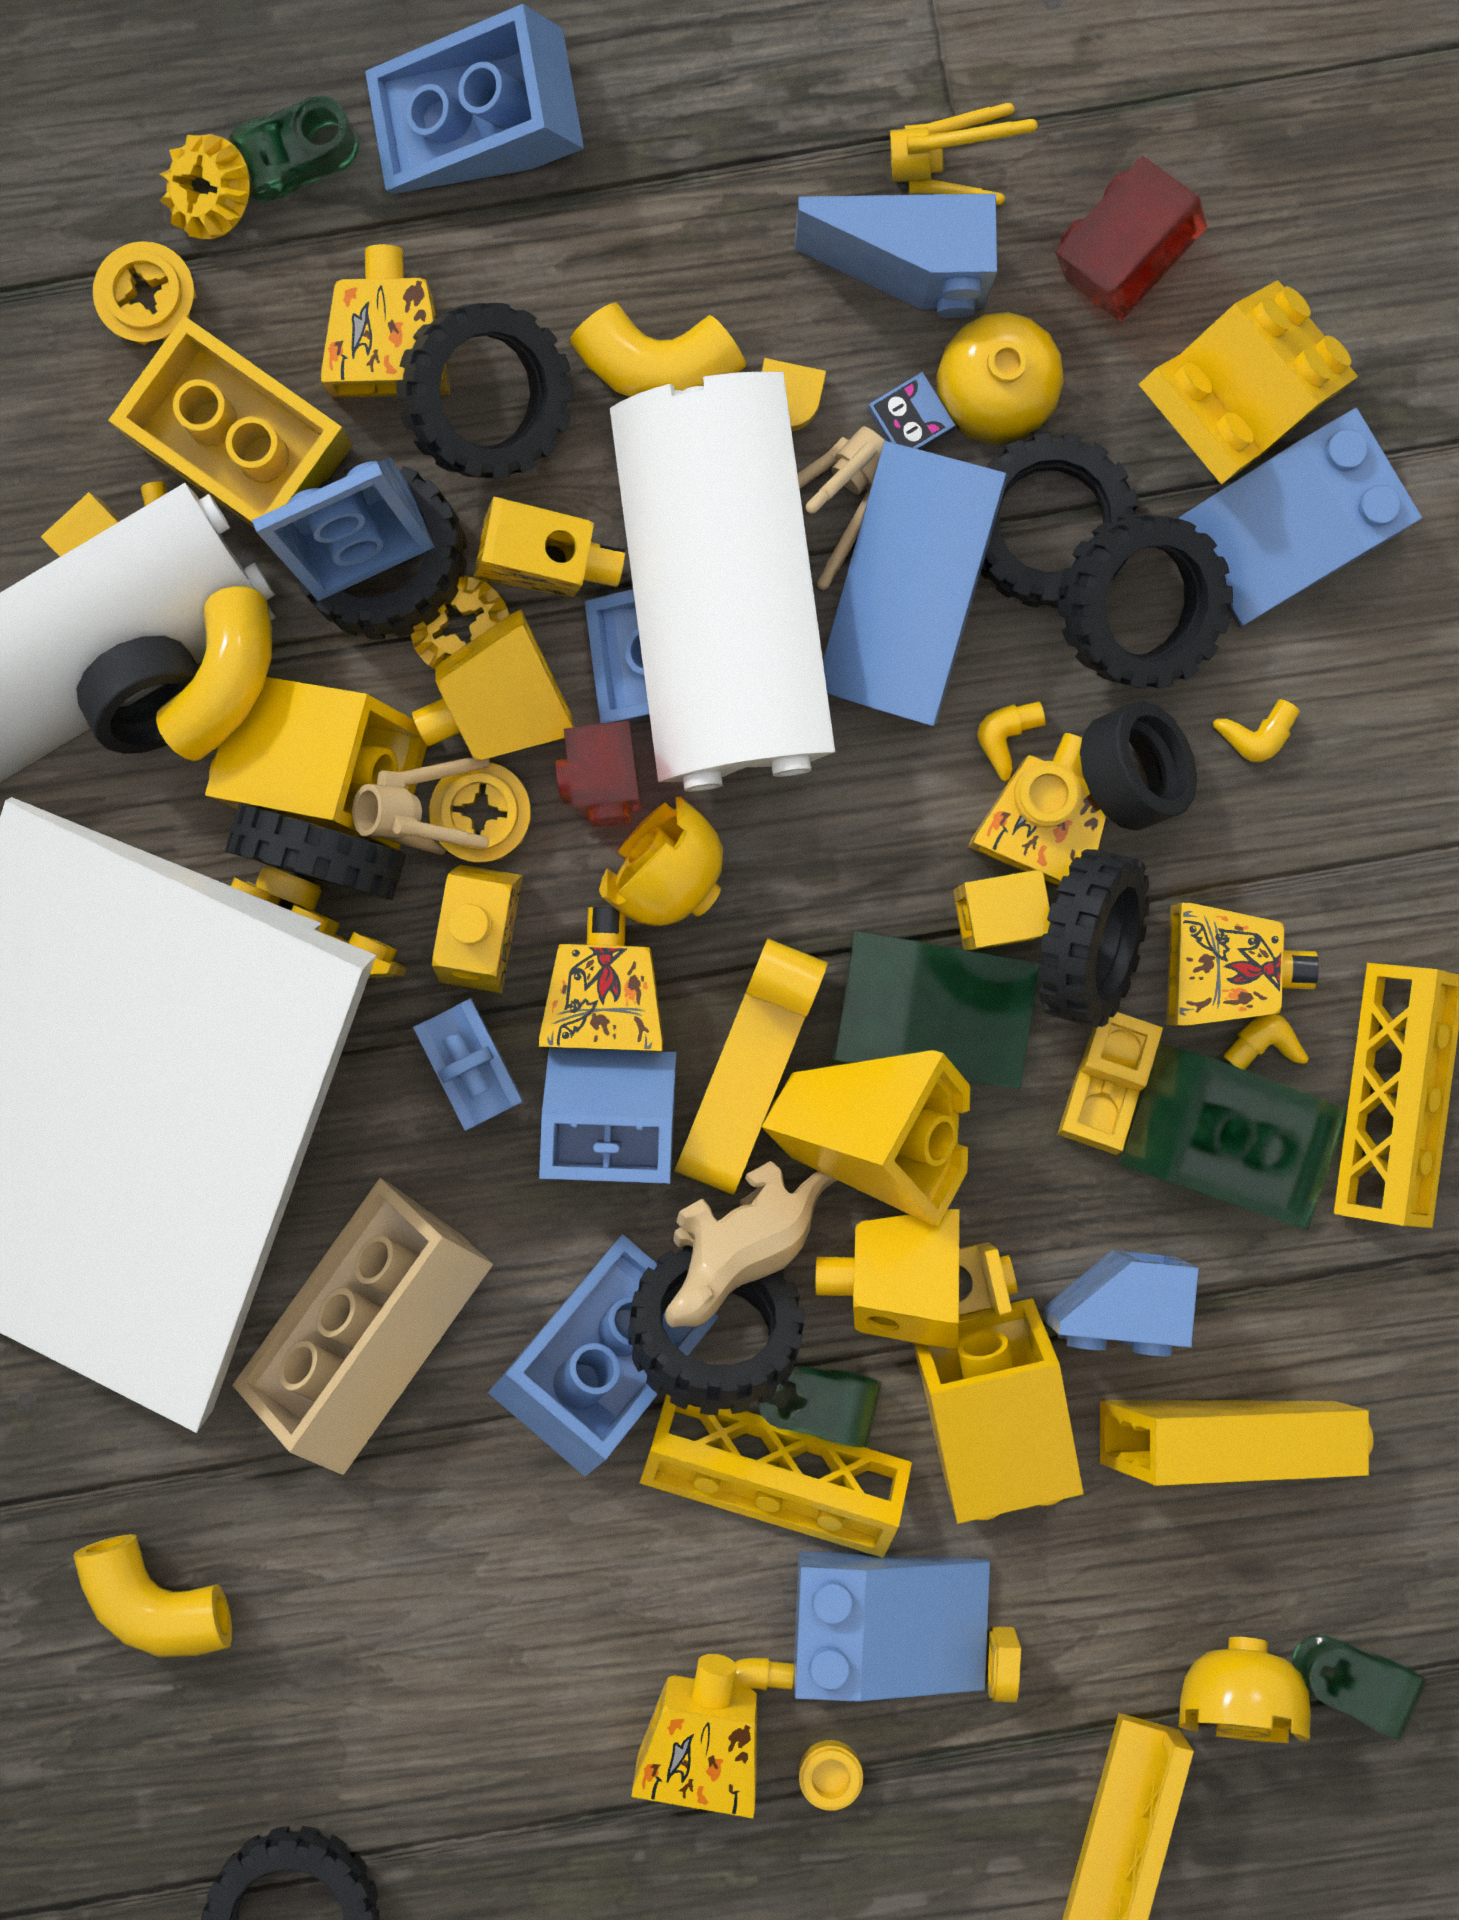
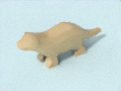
M769 1161L746 1174L745 1179L748 1183L758 1188L740 1200L742 1206L732 1210L721 1220L714 1218L711 1208L704 1199H700L679 1211L676 1222L680 1228L675 1230L673 1241L678 1247H693V1253L687 1277L681 1289L666 1309L665 1320L667 1324L672 1328L679 1326H702L717 1312L726 1297L733 1290L743 1284L784 1269L799 1253L810 1231L812 1214L817 1198L823 1190L837 1180L818 1171L791 1194L785 1189L781 1169L772 1161Z

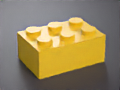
M184 315L108 420L129 441L204 494H210L214 501L254 529L253 519L288 504L289 500L297 493L307 489L318 488L324 481L329 479L353 446L342 426Z

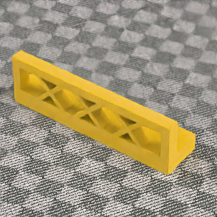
M1367 963L1334 1214L1401 1226L1433 1228L1459 1032V974L1439 969ZM1386 978L1412 981L1409 1007L1393 1020L1382 1005ZM1380 1024H1381L1382 1027H1383V1029H1382L1381 1031H1379V1026H1380ZM1406 1027L1405 1036H1404V1034L1401 1032V1030H1403V1029ZM1392 1039L1402 1053L1401 1068L1398 1073L1385 1083L1374 1068L1376 1051ZM1372 1086L1375 1092L1370 1095ZM1396 1091H1397V1098H1395L1394 1095H1393V1093L1396 1092ZM1383 1102L1394 1118L1392 1134L1376 1146L1366 1132L1367 1116ZM1363 1150H1364V1152L1366 1153V1156H1364V1157L1362 1158V1153H1363ZM1387 1154H1389L1388 1162L1384 1158ZM1373 1166H1375L1385 1181L1382 1208L1356 1204L1359 1177Z
M666 1394L639 1482L640 1484L884 1558L899 1528L912 1465L911 1461L747 1411L732 1414L731 1409H719L718 1415L700 1414V1407H694L689 1404L687 1409L677 1407L670 1403L671 1396ZM678 1412L700 1419L710 1435L692 1441L670 1434L669 1430L674 1413ZM745 1433L759 1437L771 1454L758 1460L741 1456L731 1440ZM805 1452L821 1456L832 1473L819 1479L803 1475L792 1458ZM865 1471H870L893 1478L889 1500L865 1494L854 1477Z
M1118 1713L1062 1920H1148L1194 1753L1179 1729Z

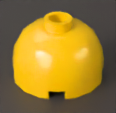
M1010 312L984 314L960 328L945 347L936 375L938 398L953 422L959 426L958 430L969 439L989 445L1011 444L1017 440L1029 437L1030 433L1040 429L1054 413L1064 384L1061 353L1050 333L1031 318Z
M681 796L675 797V810L667 803H663L636 827L617 851L626 858L618 874H614L607 868L602 877L599 888L602 898L619 912L637 923L662 926L677 923L686 918L690 913L699 917L714 904L720 894L721 887L716 882L723 866L722 844L712 825Z
M1229 1637L1228 1649L1206 1652L1194 1661L1185 1676L1180 1699L1179 1727L1198 1733L1199 1723L1217 1724V1737L1271 1743H1289V1730H1291V1734L1300 1742H1308L1310 1739L1311 1716L1309 1691L1301 1673L1288 1660L1267 1653V1641L1250 1637Z

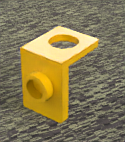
M989 1242L960 1248L959 1266L964 1267L969 1272L972 1286L968 1295L959 1301V1315L993 1308L999 1316L1012 1313L1009 1295L1018 1293L1009 1255L999 1257L998 1249Z

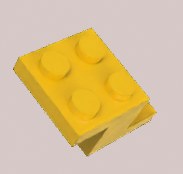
M1278 280L1236 302L1180 355L1156 367L1138 384L1220 484H1223L1266 454L1317 408L1339 394L1358 377L1350 367L1351 358L1345 347L1334 337L1324 336L1309 318L1311 311L1305 299L1293 288L1283 287Z

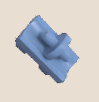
M472 998L413 1027L465 1131L524 1102Z

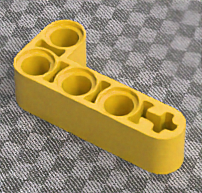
M767 938L674 1172L734 1195L804 1019L807 1017L816 997L828 962Z

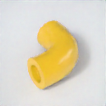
M616 302L608 304L593 313L573 332L569 339V344L592 372L614 391L628 397L667 384H672L674 390L681 391L694 386H704V376L739 373L746 367V361L733 338L722 324L711 315H708L679 337L672 340H656L647 337L637 329Z
M245 586L223 588L211 594L204 603L206 651L202 664L193 680L180 693L164 704L158 710L156 716L159 732L165 742L174 752L185 759L192 761L201 760L221 745L246 719L263 689L272 659V625L268 603L265 596L258 590Z
M129 1534L111 1537L87 1545L74 1553L73 1557L81 1588L96 1619L124 1645L157 1657L197 1656L230 1647L232 1642V1622L227 1599L222 1588L218 1584L182 1592H172L161 1588L150 1578L145 1568L137 1535Z

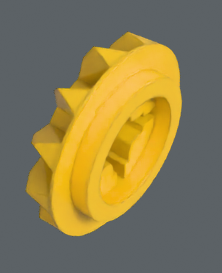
M212 134L202 136L187 135L186 143L183 147L169 150L172 158L170 169L159 174L167 182V193L159 201L168 207L172 213L170 224L188 233V236L200 239L219 238L231 231L245 212L250 192L247 165L239 150L225 138ZM195 177L209 181L211 186L218 187L217 193L208 192V194H200L198 191L193 190V186H191L192 180H195Z
M133 242L113 251L100 265L93 283L94 305L103 323L119 338L135 341L144 346L151 341L167 339L183 315L189 318L193 300L197 298L191 271L185 262L171 249L154 242ZM137 273L151 287H157L161 284L162 289L154 294L157 303L155 305L157 310L155 314L149 309L147 310L140 302L130 305V300L138 295L135 287L137 282L133 274Z
M465 575L464 578L458 576L455 585L459 591L451 602L453 608L458 609L463 616L470 615L471 613L476 615L484 611L469 626L470 633L472 634L470 639L472 641L508 617L509 612L502 597L486 581ZM444 602L437 610L440 616L429 625H426L424 621L413 627L415 632L411 634L414 649L421 659L434 670L440 662L467 645L465 641L461 642L456 634L447 637L442 635L435 639L436 636L443 633L442 629L450 624L447 616L449 611L445 606L448 604L447 602Z
M490 762L486 768L441 778L432 793L429 804L430 824L476 834L477 831L474 830L473 820L463 816L460 812H454V807L464 808L465 805H475L477 796L481 795L482 785H486L485 794L488 796V804L498 809L499 812L507 813V818L497 817V820L490 819L486 821L484 830H481L480 835L489 839L488 847L480 849L439 841L454 856L474 863L502 859L522 843L531 821L530 801L525 787L510 770L493 762Z

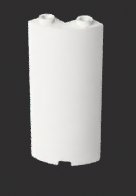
M739 372L704 376V386H694L681 391L674 390L672 384H667L631 396L610 408L658 782H683L684 790L689 792L719 788L723 786L722 777L746 767H772L773 776L776 777L804 774L812 770L811 761L835 752L784 372Z
M183 483L0 592V782L90 729L78 705L76 688L83 672L99 655L119 643L142 636H166L182 642L198 665L203 661L206 651V629L203 608L205 601L211 594L223 588L245 586L258 590L265 596L266 600L275 596L272 587L258 565L254 562L245 567L231 552L221 533L230 529V526L210 494L199 499L186 483ZM269 607L270 619L273 620L276 617ZM164 684L141 690L128 698L120 707L131 705Z

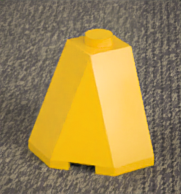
M935 1050L793 1072L780 1095L773 1102L762 1128L791 1158L921 1221L938 1227L968 1170V1147L958 1144L959 1113L963 1114L970 1111V1085L946 1055Z

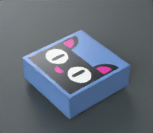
M923 372L868 404V412L888 442L922 450L954 431L955 428L953 420Z

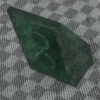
M855 931L851 935L832 1059L855 1063L935 1050L944 1053L967 1081L1020 1089L1039 963Z
M1160 1044L1120 1165L1309 1230L1346 1121L1348 1109L1209 1056Z

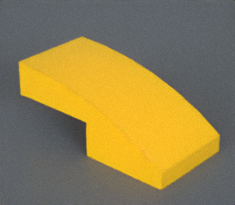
M1119 1012L1114 1017H1109L1108 1024L1105 1026L1093 1027L1057 1135L1114 1155H1118L1123 1151L1140 1091L1146 1087L1163 1027Z

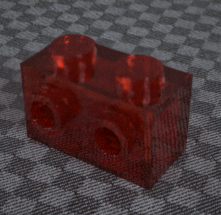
M1142 155L1128 171H1123L1112 179L1104 192L1103 199L1087 217L1075 221L1064 233L1055 254L1066 281L1121 322L1206 230L1207 224L1200 198Z
M630 721L565 728L564 736L567 758L556 760L560 799L564 800V804H573V808L580 818L589 817L590 822H593V827L630 823V812L643 811L635 740Z

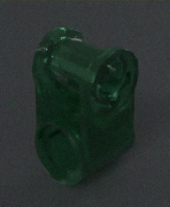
M322 95L308 97L273 114L248 120L236 127L229 135V141L241 152L252 179L250 183L251 196L254 200L260 202L285 197L303 185L334 172L344 170L356 158L360 145L358 134L341 105L331 97ZM334 124L339 126L337 135L329 143L322 145L312 143L313 135L323 125ZM265 152H266V154H267V156H268V159H269V161H270V165H268V163H267V161H266V158H265V156H264V153H265Z
M794 1364L788 1381L792 1382L796 1394L800 1396L799 1400L788 1399L785 1409H778L773 1397L763 1404L756 1400L762 1417L774 1427L814 1435L823 1440L841 1445L868 1447L882 1382L852 1372L822 1370ZM779 1383L776 1391H781L783 1385Z
M1324 1634L1311 1635L1302 1640L1294 1650L1292 1665L1301 1673L1307 1689L1313 1692L1320 1701L1350 1715L1378 1732L1402 1740L1426 1685V1678L1388 1658L1375 1653L1371 1655ZM1324 1665L1329 1667L1338 1665L1334 1675L1324 1673L1320 1676Z

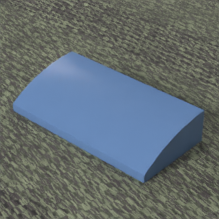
M884 441L823 659L828 694L931 726L938 723L1009 477L1007 473Z

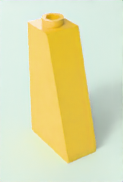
M1100 1400V1464L1155 1486L1369 1475V1455L1373 1448V1432L1369 1424V1410L1337 1401Z

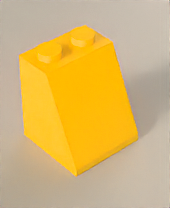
M266 677L263 689L246 719L218 746L216 756L210 765L209 782L205 796L237 810L239 804L251 806L399 850L401 845L399 843L383 838L364 837L359 834L353 823V802L358 790L363 785L377 784L378 774L381 770L403 772L421 768L427 745L423 741L412 718L368 694ZM417 784L408 785L405 788L414 795Z
M1033 1298L1010 1303L1012 1313L1001 1316L993 1308L959 1315L958 1349H946L913 1342L943 1475L957 1524L972 1520H989L1002 1513L1036 1505H1053L1063 1499L1084 1494L1060 1364Z

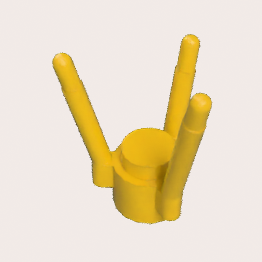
M1004 103L927 124L905 125V129L890 130L893 183L908 182L909 195L996 194V205L1000 206L1005 202V196L1002 193L931 179V173L943 172L942 148L1031 133L1037 129L1038 124L1034 119H1026L965 129L1013 114L1015 110L1012 103Z

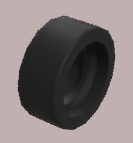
M142 636L119 643L99 655L83 672L76 688L78 705L94 737L105 749L121 754L146 753L168 745L159 732L156 722L157 712L193 680L199 668L191 653L180 641L166 636ZM159 684H166L158 693L147 700L130 706L120 707L128 698L141 690Z
M1143 700L1128 704L1093 720L1083 733L1080 757L1084 779L1092 798L1101 811L1119 827L1139 831L1187 811L1196 794L1198 779L1195 758L1188 740L1179 725L1160 706ZM1129 743L1142 760L1147 773L1149 789L1137 774L1131 759Z

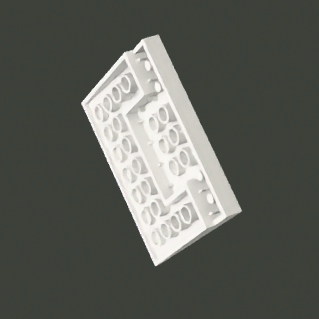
M11 797L5 800L0 816V1333L197 1433L214 1409L376 955L319 932L320 922Z

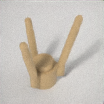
M865 426L861 427L850 440L841 437L826 454L797 473L800 489L832 467L834 476L807 502L806 510L809 513L817 512L843 486L857 495L864 489L867 490L866 495L817 581V587L820 590H826L858 537L885 441L879 434Z
M464 758L403 772L381 770L378 774L377 784L363 785L355 796L352 815L356 830L364 837L383 838L438 855H443L447 851L438 841L480 849L487 848L489 839L485 836L421 822L422 807L420 800L417 796L412 795L405 786L486 768L490 764V759L475 760L474 758Z

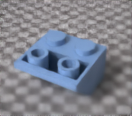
M549 1047L541 1120L539 1179L670 1184L672 1179L677 1052Z
M1112 1250L1044 1306L1042 1320L1058 1334V1338L1067 1340L1066 1345L1069 1347L1087 1350H1106L1107 1340L1122 1341L1124 1345L1132 1346V1352L1168 1357L1172 1355V1346L1192 1347L1199 1268L1176 1256Z

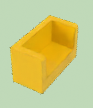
M1043 869L966 882L953 890L964 952L1034 940L1048 933L1050 921L1047 920L1050 907Z

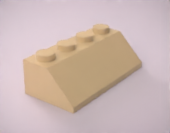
M380 1178L232 1386L290 1453L344 1475L473 1292L477 1289L493 1266V1263L463 1235L389 1182Z

